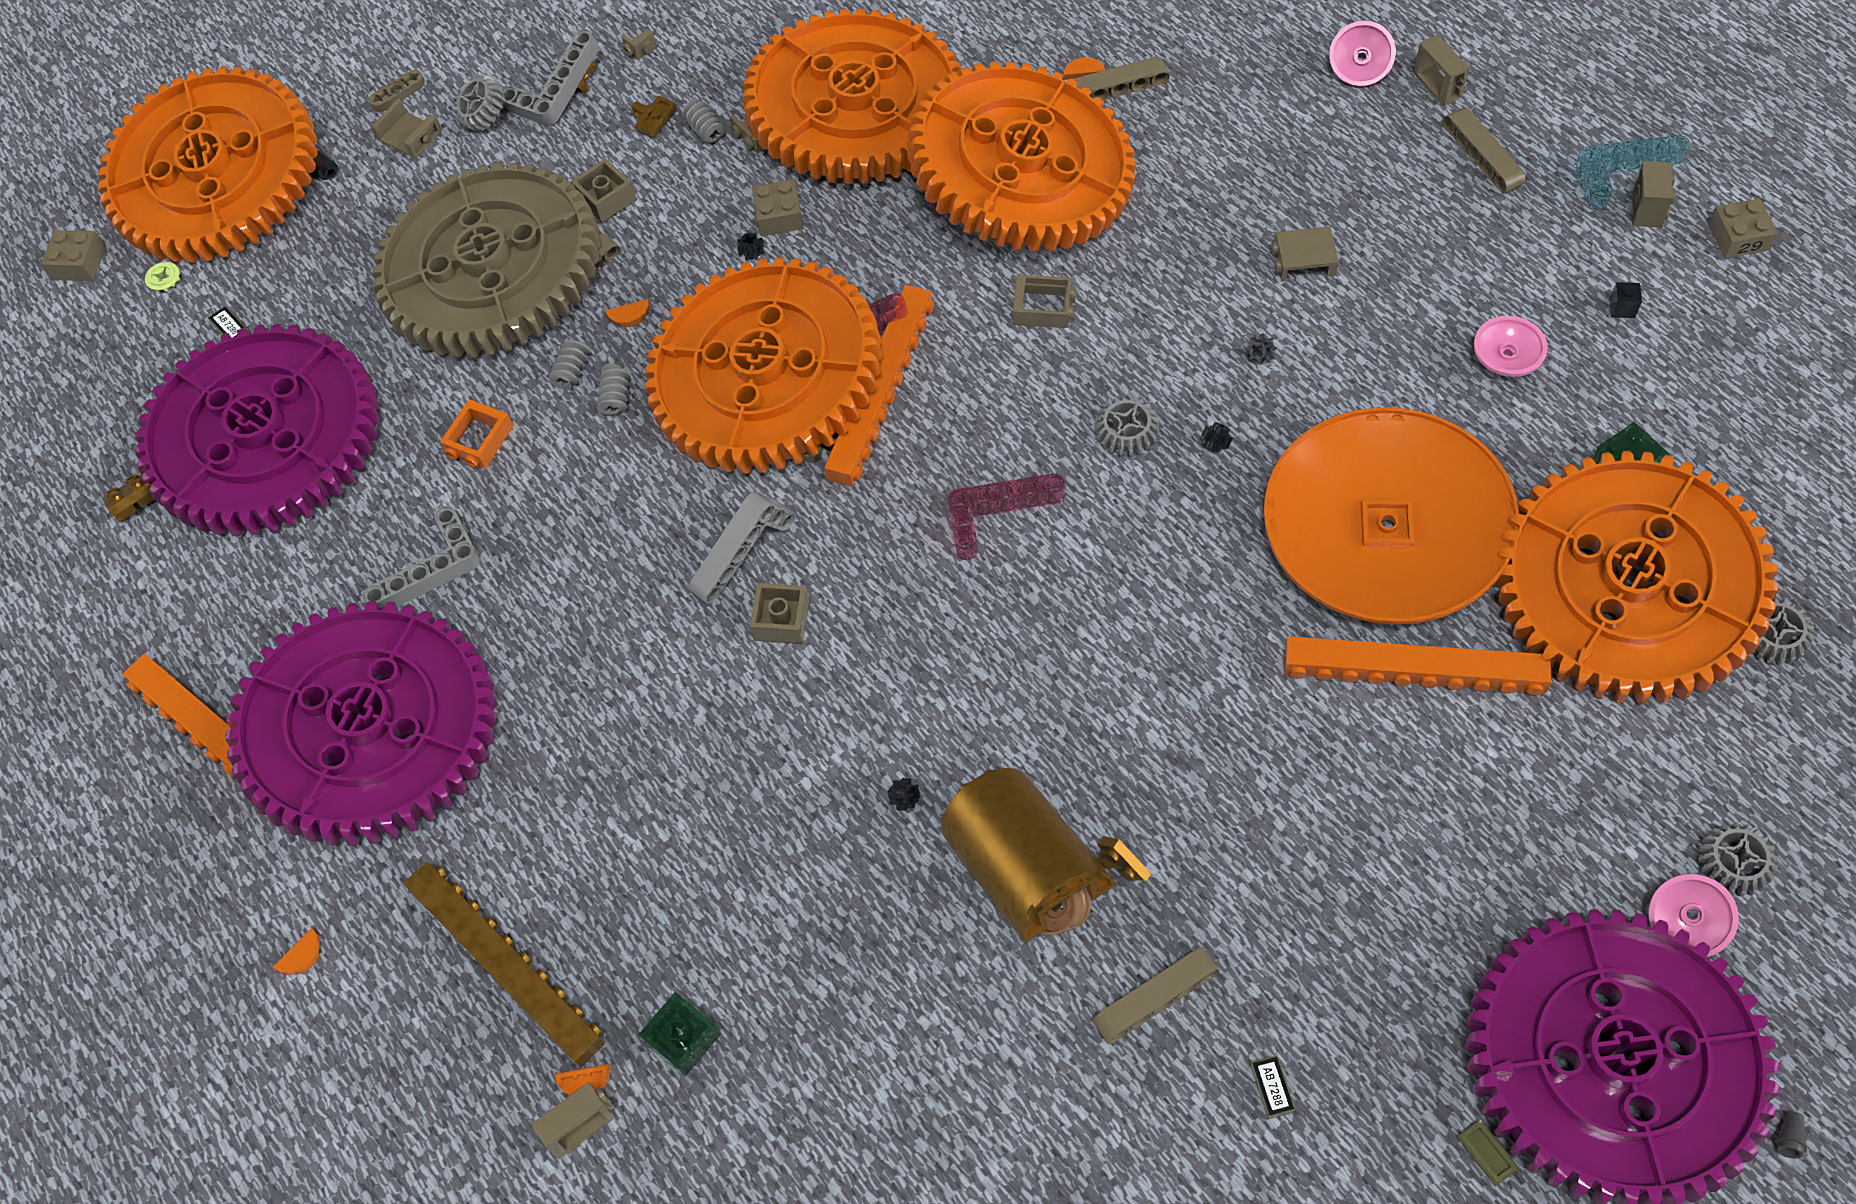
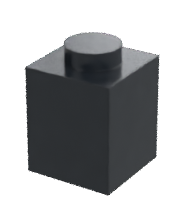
M1616 282L1610 296L1611 318H1636L1642 303L1640 283Z

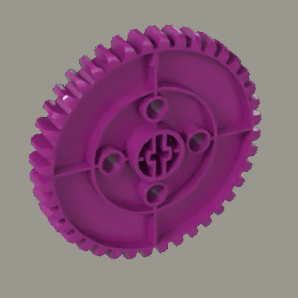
M282 324L272 325L270 331H267L264 325H257L253 333H249L246 328H241L237 331L236 337L232 338L229 333L221 335L220 343L215 344L212 340H209L204 344V351L192 350L189 352L191 360L188 362L179 360L175 364L178 370L175 374L171 372L165 373L162 378L166 384L164 386L157 385L151 391L156 399H149L145 402L143 407L148 413L142 414L139 417L138 424L141 426V429L135 433V439L139 443L135 447V455L139 459L137 467L143 475L142 480L144 484L148 482L151 484L150 492L152 496L170 515L178 517L182 523L186 525L193 524L201 531L211 529L216 535H222L229 530L232 536H240L246 528L253 536L261 532L262 526H266L270 532H274L279 529V522L285 521L290 527L296 524L297 515L302 514L306 519L313 516L312 507L317 505L322 509L326 508L329 505L326 499L329 495L339 497L343 494L340 485L342 483L352 484L356 478L351 471H359L364 468L365 462L361 456L371 454L373 447L369 441L376 439L377 430L374 426L379 423V415L376 411L379 403L375 396V387L363 364L358 361L353 352L346 349L344 344L339 341H333L331 336L325 333L318 335L316 330L312 328L304 329L302 332L298 325L288 326L286 331Z
M369 601L364 610H359L356 602L347 605L346 613L340 614L337 607L329 608L327 611L328 617L325 619H321L315 613L309 617V626L304 627L301 623L297 622L291 626L294 633L292 636L288 637L285 634L276 636L275 641L278 647L276 649L264 647L260 651L264 661L262 663L254 661L249 664L247 668L253 677H244L239 680L237 685L243 694L232 696L230 702L235 711L230 712L226 720L231 728L225 734V741L230 747L227 751V757L233 765L232 773L240 784L242 792L248 800L252 801V804L260 814L267 815L273 825L277 827L284 826L287 832L294 836L303 833L306 840L311 842L319 840L322 836L327 845L335 846L341 836H343L348 846H356L359 843L360 836L365 835L371 845L378 842L381 832H386L387 836L392 840L398 838L399 827L403 825L410 832L417 830V819L423 817L428 822H432L436 819V814L433 810L436 806L448 810L453 806L449 795L451 793L464 795L467 791L463 782L464 778L468 780L477 778L479 772L475 763L481 764L486 761L488 754L485 747L491 745L494 739L491 728L496 726L497 718L493 711L496 708V699L492 692L493 683L490 675L487 673L483 659L478 656L475 646L471 642H466L464 634L460 630H452L449 622L445 619L435 620L433 613L427 610L418 615L414 606L407 605L399 612L395 602H388L383 610H379L376 601ZM413 734L411 737L403 739L406 735ZM342 761L340 764L333 766L336 762Z
M1590 909L1583 920L1576 912H1569L1564 917L1562 923L1554 917L1546 919L1541 930L1536 927H1530L1525 931L1522 940L1513 939L1510 941L1505 949V954L1500 953L1494 958L1491 963L1492 971L1485 972L1479 982L1482 990H1478L1472 998L1471 1006L1475 1011L1470 1013L1466 1025L1473 1033L1466 1039L1465 1048L1476 1055L1467 1063L1468 1072L1474 1075H1482L1472 1089L1475 1095L1489 1096L1490 1098L1481 1110L1483 1115L1490 1118L1499 1116L1501 1122L1494 1130L1498 1138H1504L1509 1135L1514 1137L1515 1142L1510 1147L1509 1152L1514 1157L1520 1156L1525 1152L1529 1153L1532 1157L1528 1163V1170L1533 1174L1539 1172L1543 1167L1549 1169L1548 1184L1556 1188L1564 1180L1570 1182L1571 1197L1579 1199L1588 1190H1591L1594 1204H1607L1613 1196L1616 1204H1636L1637 1201L1638 1204H1661V1202L1662 1204H1682L1685 1199L1695 1203L1704 1198L1707 1191L1717 1192L1726 1185L1727 1179H1734L1744 1170L1743 1163L1749 1162L1757 1156L1759 1149L1756 1144L1761 1143L1768 1137L1769 1129L1765 1123L1776 1116V1107L1769 1101L1780 1093V1086L1775 1081L1770 1080V1078L1780 1071L1779 1062L1765 1056L1776 1048V1044L1773 1038L1760 1036V1032L1769 1025L1766 1016L1752 1015L1750 1010L1758 1003L1755 995L1751 994L1741 996L1738 990L1745 981L1740 975L1727 978L1723 972L1727 968L1728 962L1723 957L1711 962L1706 958L1710 951L1709 945L1701 942L1696 947H1691L1688 945L1689 932L1681 929L1673 937L1668 934V923L1661 919L1658 920L1653 928L1647 927V919L1644 914L1636 913L1628 923L1625 921V916L1621 910L1613 909L1605 921L1598 909ZM1595 993L1603 994L1609 998L1612 1007L1602 1005L1597 1000ZM1604 1036V1042H1597L1599 1037ZM1669 1041L1679 1043L1685 1051V1056L1673 1051ZM1554 1056L1565 1058L1570 1063L1572 1071L1560 1069L1554 1061ZM1636 1069H1643L1640 1076H1637ZM1628 1105L1638 1107L1645 1116V1122L1636 1120L1630 1114Z

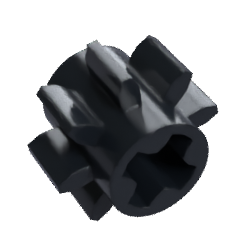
M745 233L741 239L737 240L738 254H744L745 260H757L760 254H764L763 238L757 239L756 233Z
M1264 333L1260 334L1258 339L1256 337L1250 338L1249 340L1252 344L1246 348L1251 355L1249 359H1258L1259 364L1263 363L1265 358L1268 361L1273 359L1271 353L1277 349L1272 343L1274 338H1265Z
M1214 422L1213 426L1210 425V427L1206 425L1201 435L1205 440L1204 445L1218 452L1222 448H1229L1233 439L1229 434L1230 428L1218 422Z
M902 778L901 781L893 780V785L888 790L889 804L896 805V810L906 811L907 808H915V804L920 798L918 784H911L910 778Z

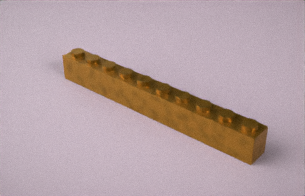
M426 861L403 884L581 1068L605 1045L600 1038L603 1034L593 1022L587 1025L582 1020L585 1014L575 1004L569 1007L564 1001L567 996L557 986L552 989L547 984L550 979L540 968L534 971L529 966L532 960L522 950L517 953L512 948L515 943L505 933L500 936L495 931L498 926L488 915L483 919L478 914L481 908L471 898L466 901L462 897L465 892L455 882L450 885L445 880L448 875L439 865L433 868Z

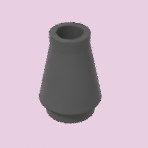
M1794 1111L1786 1112L1784 1122L1775 1141L1778 1153L1787 1158H1801L1803 1153L1807 1151L1804 1116Z

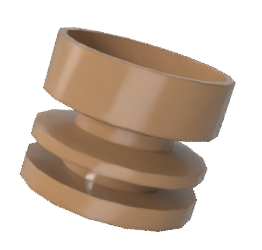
M1086 887L1043 913L1048 928L1042 932L1043 934L1053 935L1074 930L1085 922L1091 909V898Z

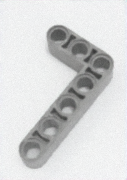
M580 29L575 33L540 95L514 86L504 87L505 95L503 98L505 102L503 104L511 113L543 125L550 126L555 124L599 50V45L588 29Z
M758 492L750 493L689 583V590L706 604L713 603L719 597L765 526L785 531L794 523L796 514L773 498Z
M440 507L434 516L449 547L367 587L363 592V599L366 604L369 601H376L379 610H383L388 602H395L397 607L474 570L479 565V556L453 507Z

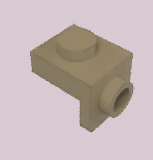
M646 29L633 40L626 35L621 37L624 52L628 56L632 55L637 60L651 53L657 47L654 34L649 29Z

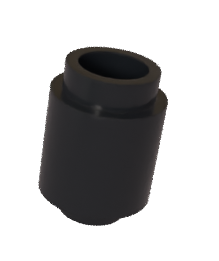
M318 151L317 156L313 159L316 163V168L313 172L324 180L332 178L337 172V164L323 151Z

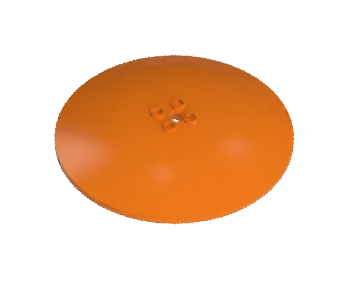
M1382 407L1355 410L1337 415L1310 428L1298 437L1278 460L1268 481L1264 500V522L1267 538L1274 556L1290 579L1314 600L1334 611L1359 620L1382 624H1414L1431 621L1455 613L1475 602L1498 581L1510 561V558L1501 559L1497 557L1501 549L1514 547V543L1508 544L1501 540L1502 534L1508 530H1519L1517 526L1512 528L1507 523L1512 514H1519L1517 497L1505 469L1493 453L1476 437L1461 427L1431 414L1403 408ZM1390 520L1394 523V526L1387 528L1381 522Z

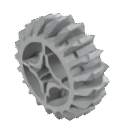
M482 73L481 75L476 74L474 78L470 77L469 82L464 83L463 89H460L459 96H456L458 100L454 104L456 107L454 113L456 114V119L464 127L475 131H483L485 127H490L491 122H495L497 116H500L499 112L503 109L502 103L505 102L503 98L505 92L500 82L492 76L490 77Z
M1123 396L1121 401L1114 398L1112 404L1106 402L1104 409L1100 408L1095 419V433L1098 442H1102L1104 449L1110 447L1111 454L1118 450L1120 457L1124 452H1128V455L1131 457L1133 451L1140 455L1142 448L1148 450L1150 444H1154L1159 434V420L1156 411L1151 410L1150 404L1144 405L1143 399L1138 402L1135 401L1133 396L1130 400H1126ZM1137 418L1140 419L1146 427L1142 426L1141 422L1137 421ZM1108 425L1112 426L1113 429L1117 431V434H1115V433L1109 428Z
M1774 598L1772 601L1775 603L1776 608L1771 616L1774 618L1768 619L1769 628L1764 636L1759 638L1760 643L1755 651L1758 652L1757 660L1765 656L1767 657V664L1772 663L1775 659L1779 666L1784 661L1790 664L1795 659L1799 660L1805 652H1808L1814 640V635L1812 634L1814 626L1809 625L1811 617H1803L1804 609L1798 611L1795 609V603L1787 605L1785 599L1778 603ZM1781 642H1784V643L1793 642L1792 644H1789V645H1780V644H1779V643H1781Z
M1737 822L1732 823L1730 827L1725 823L1719 829H1712L1709 833L1710 835H1706L1703 839V844L1699 848V852L1702 855L1698 861L1705 864L1702 867V873L1710 872L1711 875L1709 877L1726 886L1730 894H1733L1736 890L1739 896H1744L1747 892L1753 895L1758 890H1764L1767 884L1773 881V874L1778 869V866L1775 865L1778 856L1771 854L1775 850V846L1766 845L1768 836L1762 838L1758 836L1759 829L1751 832L1749 831L1748 824L1743 825L1740 829ZM1725 842H1736V843H1737V844L1735 845V847H1730V846L1721 847V846H1719L1720 844L1725 843ZM1753 870L1758 872L1753 876H1739L1742 871L1751 872Z

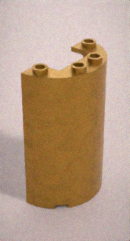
M989 769L971 782L963 784L948 805L941 820V832L945 840L1024 943L1048 929L1043 913L1084 887L1087 888V892L1094 900L1116 886L1113 878L1024 772L1018 769Z

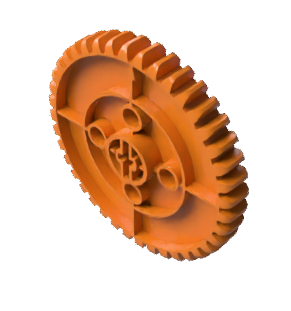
M858 8L855 13H850L849 9H841L838 15H835L833 11H825V17L822 18L813 14L809 16V22L807 23L804 20L795 21L794 29L789 26L782 28L781 36L778 34L772 35L769 38V44H764L759 48V54L753 56L751 66L747 68L746 79L743 83L744 111L747 124L751 127L752 135L754 138H758V143L762 149L768 150L770 157L773 159L781 158V165L784 167H791L795 164L796 173L805 174L807 171H810L811 178L815 180L825 175L829 183L836 182L837 178H843L844 184H852L854 179L859 178L861 184H868L870 177H875L877 181L882 182L886 180V174H891L893 177L898 178L902 176V169L911 172V163L907 157L909 149L907 147V138L911 118L915 113L916 106L919 101H922L926 91L932 90L934 83L944 81L945 76L949 73L957 75L958 70L961 68L960 63L956 62L954 52L948 50L947 43L942 40L937 41L938 36L932 31L925 33V26L922 24L911 26V19L907 17L899 21L896 20V14L894 13L881 16L880 10H872L871 14H866L865 9Z
M995 61L990 62L988 68L978 63L974 64L972 71L969 68L963 67L958 70L957 75L949 73L945 76L944 81L934 83L932 90H927L923 95L922 101H919L915 113L911 118L907 138V147L909 148L907 157L911 163V173L917 178L916 184L918 188L926 191L925 199L930 203L937 202L935 210L939 214L949 213L948 222L952 225L963 223V232L972 234L974 231L980 233L979 240L986 242L991 237L995 239L996 246L1004 247L1005 243L1008 242L1017 251H1020L1023 245H1027L1031 252H1038L1040 246L1043 245L1047 251L1053 252L1058 244L1064 249L1072 248L1074 241L1082 245L1088 241L1089 237H1098L1103 229H1108L1113 224V221L1121 215L1135 182L1136 162L1133 160L1135 155L1134 148L1129 145L1131 141L1130 136L1123 132V123L1118 119L1113 120L1116 113L1112 109H1103L1105 101L1102 98H1091L1092 90L1087 87L1077 88L1078 81L1074 79H1069L1067 82L1062 80V73L1054 72L1053 75L1047 74V68L1040 66L1037 71L1032 70L1031 65L1028 63H1023L1021 68H1017L1015 63L1011 61H1006L1005 67H1001Z
M227 66L219 67L216 73L211 67L205 68L200 76L195 71L187 74L186 80H182L178 76L172 80V86L160 85L157 88L158 94L148 93L144 96L146 102L143 105L136 103L132 107V110L135 112L132 116L126 114L122 117L121 121L124 123V126L116 127L112 131L116 139L106 142L105 148L109 153H104L100 159L104 167L98 170V177L101 179L98 184V191L102 194L100 201L105 208L107 218L132 246L138 247L142 252L148 255L153 254L156 258L162 260L168 257L172 262H179L184 258L188 263L196 262L199 256L204 262L211 261L214 253H217L221 258H225L229 255V249L234 248L239 253L244 250L245 242L249 241L252 245H255L259 242V234L270 235L273 232L271 225L274 223L278 225L283 224L286 221L283 216L284 212L291 213L297 208L293 203L294 199L301 200L306 193L301 187L311 184L312 178L308 173H312L315 170L316 163L313 159L318 154L315 146L317 137L313 131L314 124L308 115V111L292 90L286 88L284 83L274 80L272 76L266 73L260 74L255 69L245 71L243 67H235L230 71Z
M777 257L771 265H769L766 258H761L755 267H752L749 261L743 262L740 271L735 272L733 267H728L724 271V277L720 278L717 274L709 277L710 284L708 286L703 284L696 285L694 287L696 295L693 297L688 294L684 295L681 298L684 306L682 308L673 307L669 311L672 321L665 320L661 322L659 327L663 334H657L653 337L652 343L656 349L650 350L647 355L650 364L645 368V376L648 379L645 383V390L649 395L648 405L653 411L654 419L667 439L674 443L680 452L688 453L692 460L696 462L703 461L710 468L720 465L724 472H731L737 466L741 474H747L751 471L752 466L755 465L759 473H765L769 468V464L774 463L777 470H782L785 468L786 460L792 459L793 463L797 465L802 463V454L808 452L812 457L818 455L819 444L823 443L825 446L830 447L835 443L832 437L835 432L839 435H845L849 431L845 424L847 420L851 422L858 421L861 416L857 407H867L870 402L867 393L874 392L877 387L874 378L879 376L881 371L879 361L882 359L881 335L867 300L860 295L856 286L849 284L847 279L841 274L835 275L831 268L823 267L820 269L818 263L813 261L808 262L804 266L800 258L792 259L789 265H787L784 257Z
M1623 451L1620 461H1615L1613 455L1609 452L1602 453L1599 464H1596L1592 458L1585 457L1581 460L1579 470L1574 465L1567 464L1563 466L1560 476L1551 473L1545 477L1543 486L1535 485L1532 487L1528 499H1522L1518 503L1519 514H1512L1509 517L1507 523L1512 528L1517 526L1519 530H1508L1501 536L1503 542L1508 544L1514 543V547L1503 548L1497 554V557L1504 560L1510 558L1508 565H1505L1506 568L1496 582V585L1501 587L1498 601L1500 604L1507 606L1503 615L1505 621L1516 623L1512 633L1516 640L1529 638L1524 651L1535 654L1541 652L1543 654L1542 659L1545 662L1550 660L1551 667L1553 665L1559 667L1556 679L1560 682L1573 676L1576 678L1575 690L1582 692L1588 684L1595 686L1594 695L1600 699L1606 695L1607 690L1614 691V698L1618 703H1624L1629 693L1634 694L1638 704H1646L1651 693H1654L1660 703H1667L1673 690L1678 697L1685 699L1689 698L1694 687L1704 692L1709 690L1714 680L1719 682L1726 680L1731 670L1740 668L1746 661L1747 655L1752 654L1760 643L1759 638L1763 637L1769 628L1768 619L1771 618L1776 608L1772 600L1778 593V584L1773 579L1778 573V568L1776 564L1769 562L1774 554V549L1769 544H1762L1767 535L1765 528L1761 526L1752 527L1757 517L1754 510L1740 511L1745 499L1741 495H1734L1728 498L1725 494L1729 485L1724 481L1714 486L1710 484L1709 481L1712 473L1707 470L1702 471L1698 476L1692 474L1693 463L1685 461L1680 468L1673 467V457L1665 455L1660 463H1656L1651 452H1644L1640 461L1634 460L1631 451ZM1651 532H1660L1666 538H1658ZM1588 548L1592 550L1594 554L1587 555L1582 553L1579 549ZM1622 563L1617 576H1615L1618 565ZM1637 564L1643 565L1642 571L1639 572L1632 586H1626V580L1629 579ZM1653 575L1654 578H1653V580H1652V582H1651V584H1650V587H1649V588H1646L1647 585H1648V583H1649V581H1650L1651 576ZM1675 596H1683L1690 601V604H1684L1679 602L1678 600H1676ZM1601 613H1613L1617 620H1608Z

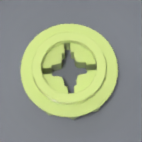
M161 262L152 266L147 271L145 283L150 290H155L158 293L161 290L167 292L169 287H175V282L180 281L179 275L181 272L175 264Z

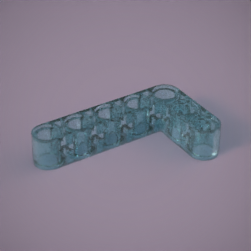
M1682 135L1584 147L1580 151L1575 170L1588 206L1596 211L1604 210L1607 207L1613 192L1608 173L1640 170L1643 161L1672 163V165L1681 164L1690 147L1689 139Z

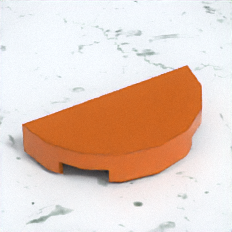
M1077 58L1069 62L1065 67L1064 80L1104 71L1105 67L1101 62L1093 58Z
M649 299L605 310V313L611 323L614 322L621 325V327H633L641 323L647 312L649 313Z
M311 928L272 968L283 975L301 974L310 969L320 955L318 953L320 937L316 931Z
M606 1064L554 1075L557 1085L565 1094L570 1096L588 1082L594 1089L598 1087L602 1089L609 1078L610 1065Z

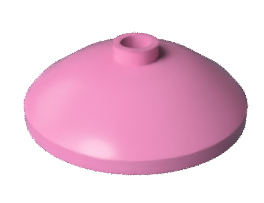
M1372 21L1353 22L1342 28L1333 39L1329 54L1330 64L1336 76L1346 84L1356 87L1370 86L1381 81L1390 72L1395 61L1396 47L1391 34L1380 24ZM1365 55L1366 59L1364 61H1360L1358 59V56Z
M1500 316L1488 320L1478 329L1474 339V351L1481 364L1496 374L1509 377L1524 376L1537 370L1544 362L1548 349L1547 341L1542 331L1532 322L1516 316Z
M1683 874L1665 881L1655 891L1649 905L1651 928L1661 919L1668 923V934L1673 937L1681 929L1689 932L1688 945L1694 948L1699 943L1704 942L1710 946L1707 957L1713 956L1725 949L1733 940L1738 928V909L1732 895L1722 884L1704 875ZM1695 909L1698 911V915L1696 918H1689L1687 911Z

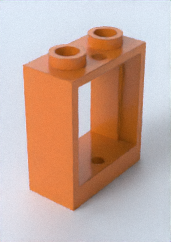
M469 399L440 443L445 451V455L450 459L457 460L458 458L473 468L478 466L486 469L514 425L507 413ZM472 420L493 427L478 450L458 444V441Z

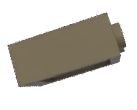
M1438 34L1423 40L1419 44L1413 74L1443 106L1462 98L1469 66ZM1433 64H1435V65L1445 74V76H1443V75L1433 66Z
M1017 275L1012 311L1013 325L1068 328L1069 319L1073 320L1074 306L1070 304L1076 298V287H1072V278ZM1026 293L1065 296L1063 312L1024 309Z
M588 1082L531 1125L544 1146L556 1158L560 1159L615 1119L611 1112L615 1107L600 1087L594 1089Z

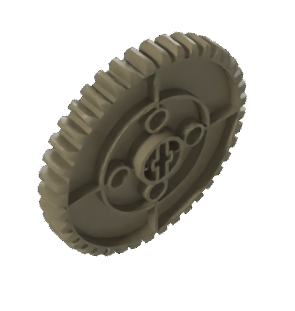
M515 162L509 164L507 168L504 167L503 163H496L490 170H488L486 165H480L477 167V172L474 173L470 169H465L461 172V177L459 178L452 174L446 178L447 183L443 185L439 182L432 184L431 188L433 191L430 193L422 191L417 195L419 198L417 203L411 201L405 205L406 214L399 213L394 217L397 225L387 227L385 233L388 238H383L379 242L378 247L381 251L374 256L376 265L372 269V275L375 279L373 289L376 292L377 303L388 322L395 328L398 334L405 336L411 344H418L425 351L434 350L437 355L441 356L449 351L452 357L459 358L466 351L469 358H475L479 355L480 350H484L486 355L490 356L496 353L497 347H502L503 351L506 352L512 349L513 342L518 341L520 345H525L529 341V335L533 334L535 337L542 336L544 334L542 327L545 325L550 328L555 327L558 324L556 319L558 315L564 317L571 312L568 304H577L581 301L582 298L578 291L588 290L590 286L588 278L595 275L596 268L594 264L599 261V228L583 194L576 190L571 182L564 181L561 175L557 173L551 174L546 168L536 170L532 164H527L521 169L519 163Z

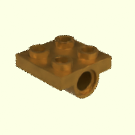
M142 474L130 476L125 481L126 484L120 488L113 487L102 498L108 511L119 523L138 511L133 505L135 502L143 508L156 500L150 492L151 484L149 482L144 484Z

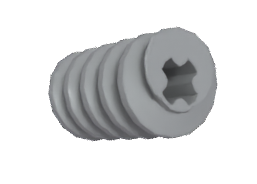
M693 99L684 106L682 111L683 118L703 142L713 143L723 137L726 127L705 102Z
M575 340L564 341L555 359L552 372H550L548 377L551 384L559 389L571 390L572 385H576L578 377L581 376L582 372L580 370L584 368V362H586L587 355L590 353L589 347Z
M609 363L601 368L597 410L601 414L614 415L623 413L627 409V388L629 387L630 375L619 365Z

